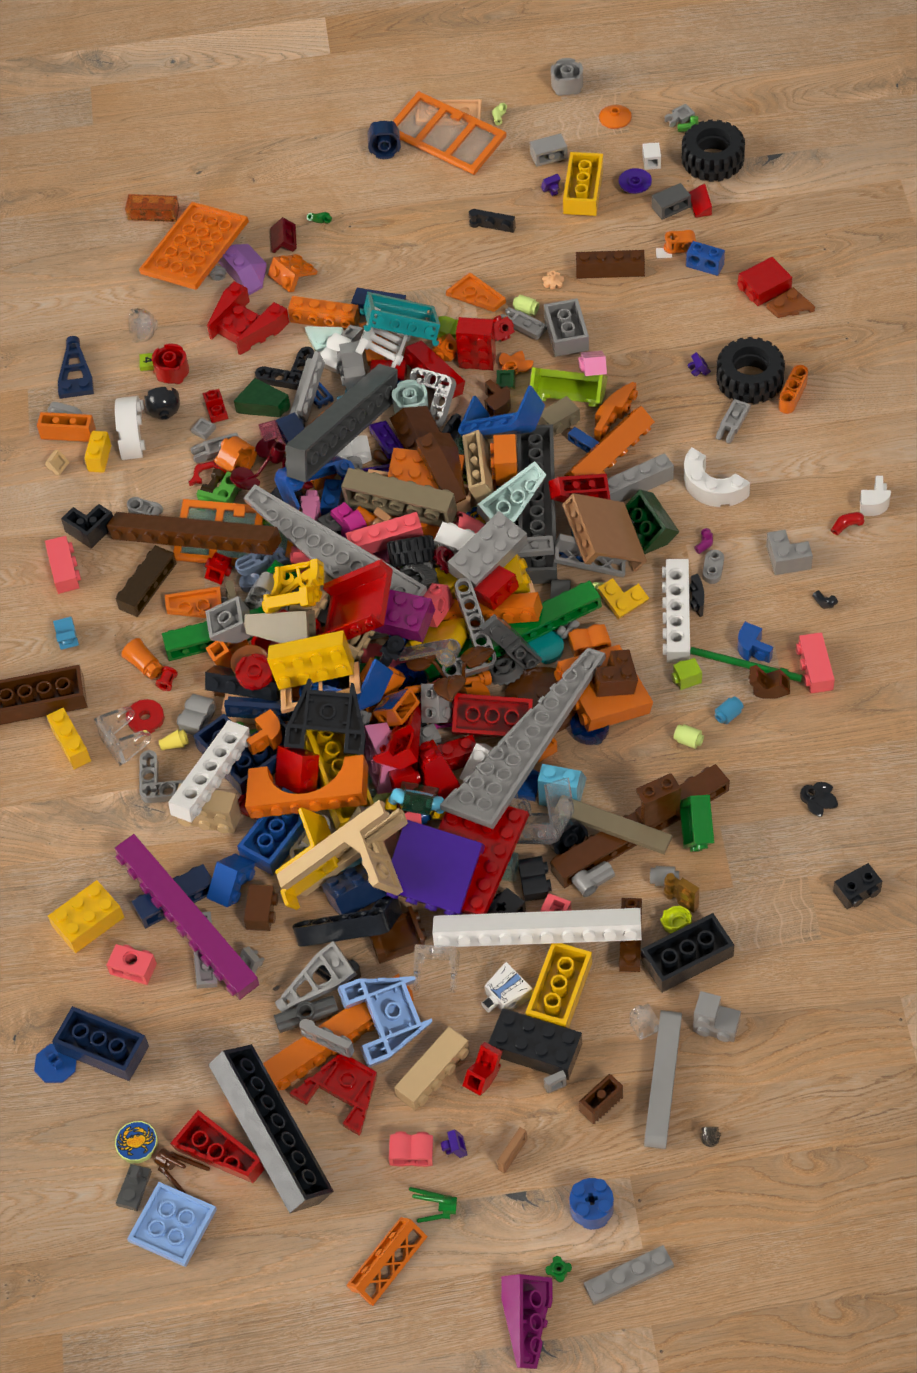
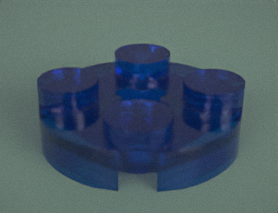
M577 713L571 719L572 737L582 744L599 745L609 733V725L588 732L585 726L580 723Z

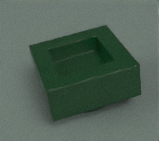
M497 370L496 384L501 389L506 386L509 389H515V370Z

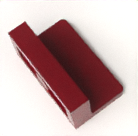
M282 217L270 228L271 252L276 253L281 247L292 252L297 249L296 224Z

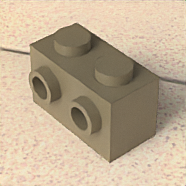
M566 396L543 410L539 419V425L553 424L555 436L580 421V409Z

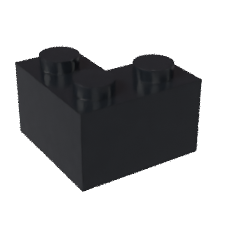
M100 504L87 515L72 507L61 518L66 533L92 549L109 532L107 524L113 517V514Z

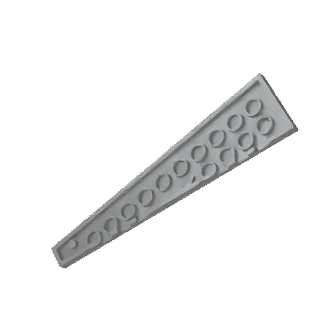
M254 485L244 497L247 504L272 526L278 527L279 532L310 560L319 559L324 563V572L332 579L380 560L378 557L257 485ZM386 563L393 569L391 590L423 597L427 592L426 586Z
M587 648L571 667L562 674V679L550 687V691L546 696H542L538 700V704L533 709L530 708L498 742V745L488 753L489 756L476 766V770L470 776L467 775L465 777L464 783L449 794L440 804L441 810L494 829L594 677L596 667H600L606 659L605 653Z

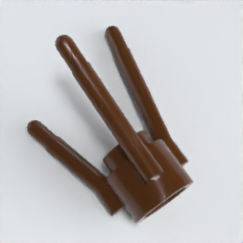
M165 1148L161 1149L154 1160L155 1164L159 1165L158 1171L163 1173L175 1188L181 1192L186 1193L167 1171L168 1169L172 1170L176 1165L185 1169L186 1165L180 1162L182 1161L197 1168L210 1171L208 1166L180 1156L173 1151L169 1152Z

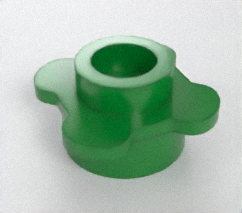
M560 1256L553 1257V1262L550 1266L546 1267L545 1271L547 1275H551L557 1282H563L568 1272H571L572 1265L562 1261Z

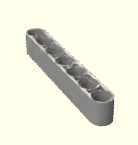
M664 1010L660 1012L644 1147L666 1149L682 1020L681 1012Z

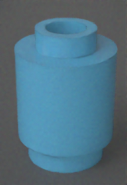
M735 696L728 698L715 709V718L720 723L729 724L742 712L744 708L743 703Z

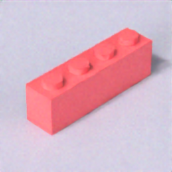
M417 512L345 533L347 540L370 553L388 549L387 543L390 541L424 536Z

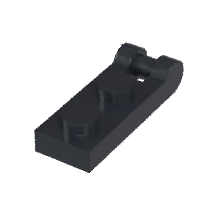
M471 209L469 211V225L472 228L479 226L505 232H515V216L478 209Z

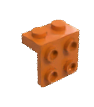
M298 254L282 255L280 257H273L268 276L288 292H294L299 277L317 275L318 271Z

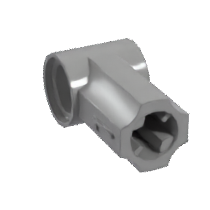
M604 861L588 871L582 870L572 878V882L583 897H588L597 890L598 886L615 877V873L609 862Z

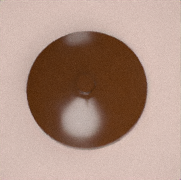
M535 667L523 671L520 679L509 683L504 697L533 699V709L538 704V700L542 696L545 697L550 691V687L554 683L557 684L559 682L554 675L556 668ZM571 710L557 733L569 727L578 716L576 710Z

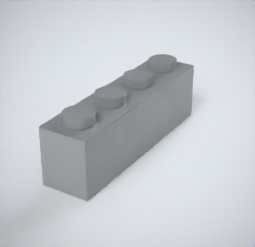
M664 453L608 478L610 499L624 502L632 498L639 489L648 491L673 480L674 465Z

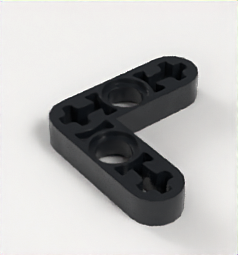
M302 347L297 354L291 371L266 366L259 367L255 371L256 379L271 386L297 390L303 370H298L297 368L305 366L307 358H313L314 350L311 347ZM277 376L284 377L282 380L275 379Z

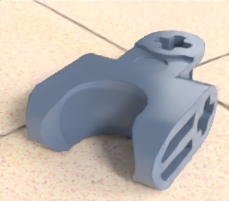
M278 547L273 555L250 553L237 559L235 568L242 575L239 579L240 589L248 593L259 576L267 571L274 560H277L284 566L291 564L290 559L285 557V550L282 547Z

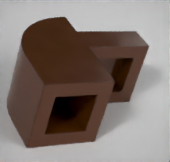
M489 379L485 382V393L488 396L484 400L485 409L490 414V417L508 414L511 409L509 388L506 386L501 389L498 384Z
M757 665L749 667L750 675L748 679L751 686H753V695L756 697L777 699L790 694V678L780 669L766 674Z

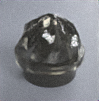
M719 1127L701 1128L702 1133L699 1135L703 1144L708 1147L716 1146L721 1136Z

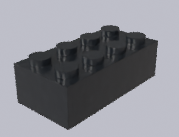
M711 913L642 948L641 961L663 993L734 957L735 945L714 913Z
M502 1008L488 1044L503 1051L501 1055L503 1060L550 1075L563 1070L566 1080H569L583 1043L581 1032Z

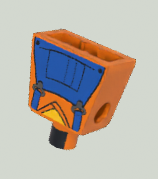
M409 687L386 695L377 707L372 709V716L378 719L380 723H387L388 726L403 725L420 702Z

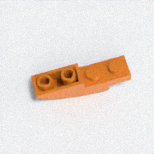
M631 382L618 389L599 407L595 413V440L600 442L609 433L611 424H614L617 418L623 419L625 413L630 411L632 401H635L638 396L636 382Z

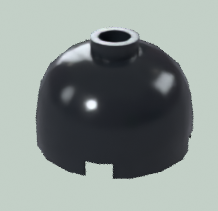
M166 387L154 388L148 391L147 396H144L149 414L161 420H167L172 417L180 407L179 393L174 388H172V391L167 390Z
M561 817L555 820L547 832L548 844L557 855H562L569 851L573 845H579L584 842L585 836L588 838L587 828L580 821L571 817Z

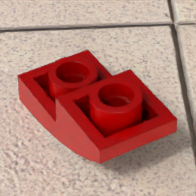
M220 389L202 393L211 423L229 419Z

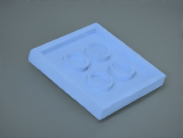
M158 1182L127 1240L132 1244L186 1267L217 1210L216 1206Z

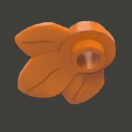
M523 351L516 352L511 356L502 353L499 357L502 370H515V376L519 372L530 370L534 363L533 360H525Z

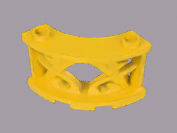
M312 559L307 562L275 567V573L273 574L274 587L270 594L263 595V611L266 614L277 613L281 607L300 604L301 607L305 608L316 606V602L320 601L323 594L320 586L324 585V563L319 559ZM296 571L297 577L294 579L293 574H291L290 572ZM286 573L290 575L288 580H286ZM300 586L298 592H292L294 589Z

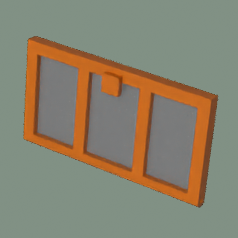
M420 91L415 94L393 120L399 128L400 140L473 175L478 172L507 137L505 131Z

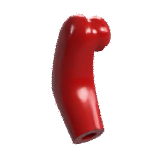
M853 512L840 516L831 528V532L839 535L848 526L854 524L858 526L863 525L865 522L864 515L861 512Z

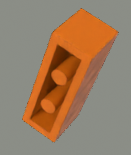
M40 412L37 423L41 439L89 442L91 432L96 430L92 415Z

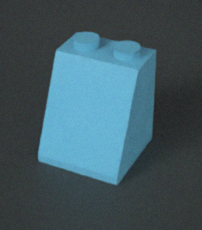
M542 764L538 777L539 805L554 808L560 794L581 802L586 776L579 770Z

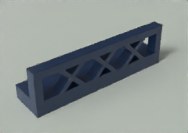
M228 696V700H225L224 703L227 717L255 719L271 709L283 721H289L294 712L282 714L281 700L271 701L260 698Z

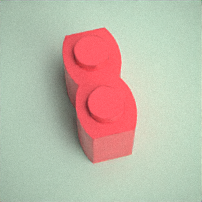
M403 1131L391 1134L389 1165L433 1166V1135H429L427 1132L409 1135Z

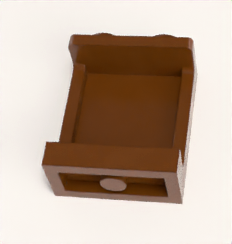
M671 773L636 788V793L641 800V807L635 809V814L641 824L650 827L680 813L681 787Z
M412 906L407 907L408 912L400 915L390 931L381 935L369 936L379 964L426 948L425 940L428 938L425 929H420L418 924L421 923L418 911H413Z

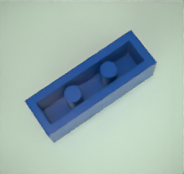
M576 427L568 432V441L587 453L599 443Z

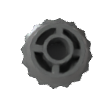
M501 658L490 669L492 682L494 685L498 684L500 686L515 682L516 679H520L524 668L512 658Z

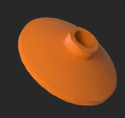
M622 105L607 106L599 114L601 124L610 129L623 128L630 123L632 118L630 110Z

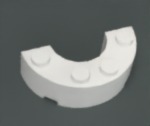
M139 396L121 397L115 400L116 431L119 434L118 445L122 460L143 458V450H146L145 441L141 440L140 434L142 410L145 408L143 399L140 400Z
M691 447L684 460V481L687 491L694 499L709 506L720 507V505L726 504L730 506L736 505L749 497V481L736 473L725 479H716L709 476L705 472L706 455Z

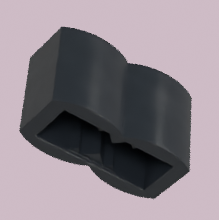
M542 856L518 859L524 901L546 899L548 892L552 891L550 879L546 880L545 875L549 873L547 862H543Z

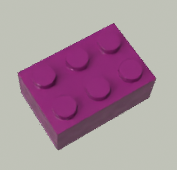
M390 589L384 626L371 631L392 636L399 635L402 638L423 643L436 610L432 599Z

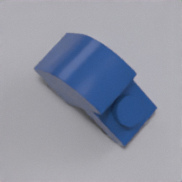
M746 621L738 633L737 648L744 660L749 661L751 656L759 661L770 663L773 656V646L760 642L762 639V628Z

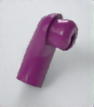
M709 528L701 531V542L694 546L697 554L702 553L713 545V533Z

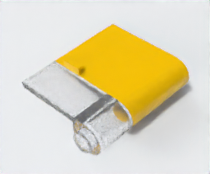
M458 618L442 621L437 628L429 627L423 643L408 640L399 656V661L436 655L441 665H453L469 635L464 619Z

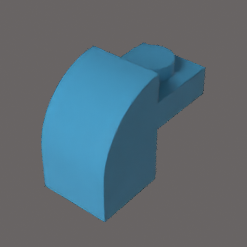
M72 617L53 621L56 639L61 650L79 645Z

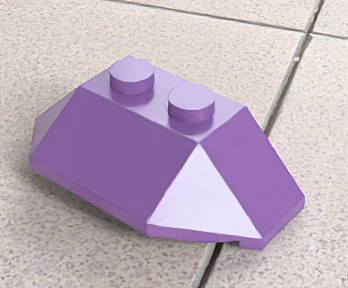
M249 244L231 245L218 263L226 269V272L237 283L247 287L248 294L251 295L263 288L267 263Z

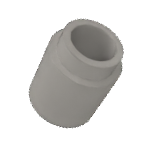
M656 866V868H651L650 884L665 886L664 879L666 875L673 873L679 879V871H675V866Z

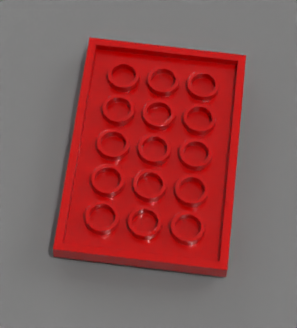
M508 806L494 829L445 812L438 828L439 830L483 843L485 846L483 854L480 853L461 911L462 913L487 914L528 820V811Z

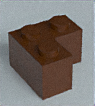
M630 649L611 651L607 667H596L593 685L597 697L635 693L638 677Z

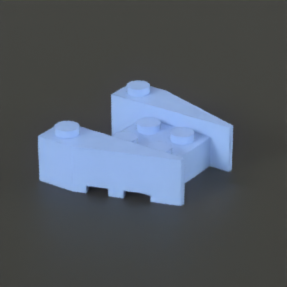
M415 976L377 979L361 978L338 987V993L345 1009L366 1002L379 1035V1039L364 1044L360 1048L367 1067L370 1068L388 1061L433 1022L432 1018L420 1022L407 986L415 982Z

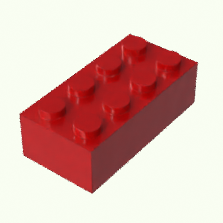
M457 693L454 697L452 734H473V736L503 738L530 708L532 709L533 699Z

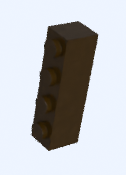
M155 545L147 553L145 560L142 564L138 565L134 575L127 580L125 587L116 596L119 610L135 617L140 615L177 564L173 552Z

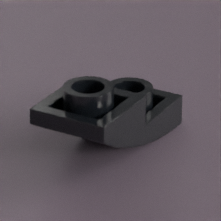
M697 573L691 576V584H689L692 593L690 604L693 611H696L699 617H702L704 614V588Z

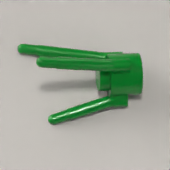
M409 1187V1191L418 1193L413 1194V1198L439 1203L438 1211L443 1212V1214L418 1218L417 1223L450 1219V1214L456 1215L457 1197Z

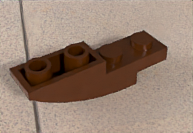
M622 898L621 909L640 908L642 922V898ZM641 940L620 941L619 972H640Z

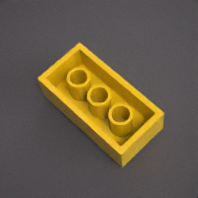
M570 152L563 195V214L597 216L603 175L602 153Z
M344 630L271 645L268 648L267 661L279 690L305 685L308 679H312V683L354 674V658Z
M551 943L528 1004L526 1015L569 1028L592 966V952L562 943Z

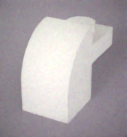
M883 476L875 477L874 490H861L860 512L864 516L880 515L889 507L891 490H887V483H883Z

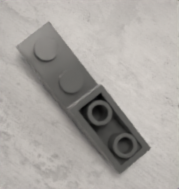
M494 614L480 626L490 638L499 644L525 670L534 668L542 661V658L524 638L497 615Z

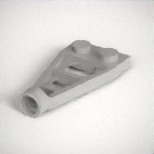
M332 941L312 958L281 995V998L275 1001V1004L281 1012L294 1009L301 1002H309L338 989L340 985L347 983L357 973L337 944ZM324 965L331 974V979L318 985L313 980V974L320 966ZM307 980L312 987V991L300 997L296 990Z

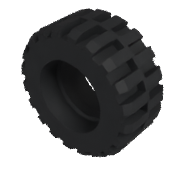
M711 119L707 122L701 121L698 125L694 124L691 129L685 132L682 139L681 159L685 170L689 174L691 173L693 177H698L702 181L709 180V182H714V180H718L719 182L725 178H731L743 166L745 138L735 125L732 126L727 121L725 123L722 120L713 121ZM719 149L722 151L717 153L706 152L704 150Z
M747 337V339L739 338L736 342L732 341L718 355L717 385L721 392L725 393V396L729 399L733 398V400L753 403V405L759 404L761 401L766 402L769 400V397L773 398L782 388L785 371L784 356L777 346H772L770 341H763L759 337L757 339H753V337ZM752 366L763 370V372L756 375H747L739 372L738 369Z

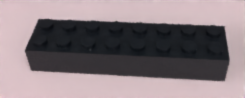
M251 1044L223 1050L208 1065L289 1213L319 1205L334 1190L255 1048Z

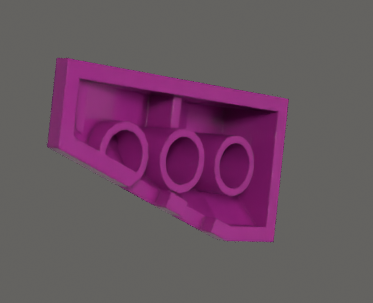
M524 1274L501 1276V1299L517 1368L537 1369L543 1345L541 1340L543 1328L547 1327L548 1320H546L548 1308H551L553 1301L552 1277Z

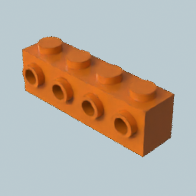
M292 296L288 306L291 323L319 327H342L343 330H346L349 325L358 326L360 321L359 306L354 304Z

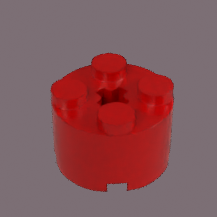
M169 343L165 344L161 349L158 347L153 352L152 363L157 380L168 384H181L189 373L187 355L183 348L178 344Z

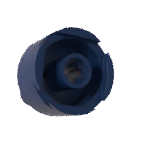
M394 121L371 123L367 133L369 152L376 155L378 159L394 157V154L399 152L401 148L400 131Z

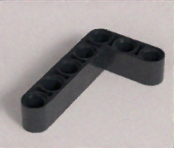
M385 896L377 900L371 910L304 920L295 923L292 927L297 944L300 947L387 933L402 914L399 899Z

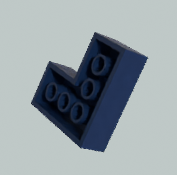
M225 714L193 735L196 747L202 754L205 753L226 722L230 720ZM277 716L282 730V741L279 746H282L285 741L287 724ZM269 745L265 750L253 755L249 748L245 747L240 759L235 761L230 773L226 774L225 778L241 795H244L247 791L248 769L268 766L271 775L276 773L277 748L273 750Z

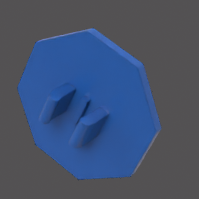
M49 1044L36 1054L34 1072L45 1083H63L76 1072L77 1060L58 1053L54 1045Z

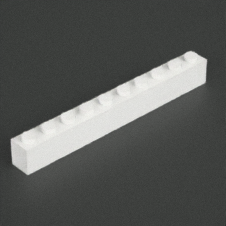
M640 908L439 915L433 918L434 948L642 940Z

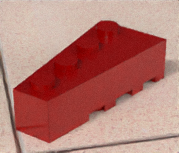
M197 1110L170 1143L180 1153L251 1183H254L265 1170L260 1158L199 1110Z

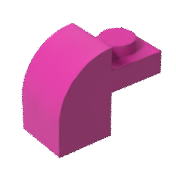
M345 502L331 510L330 515L342 527L341 536L346 539L345 533L367 527L361 513L358 510L353 511Z

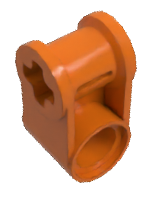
M694 231L667 232L665 234L666 243L664 244V251L669 254L687 252L692 242H696Z

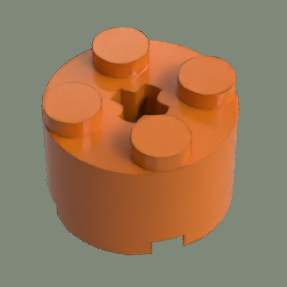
M233 436L229 439L225 438L221 443V449L215 458V463L226 472H232L237 467L251 469L257 457V452L254 451L256 448L238 436Z

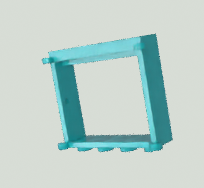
M367 292L363 309L360 308V313L365 315L367 325H364L365 331L368 332L373 327L432 340L434 346L439 345L437 336L440 322L434 306Z

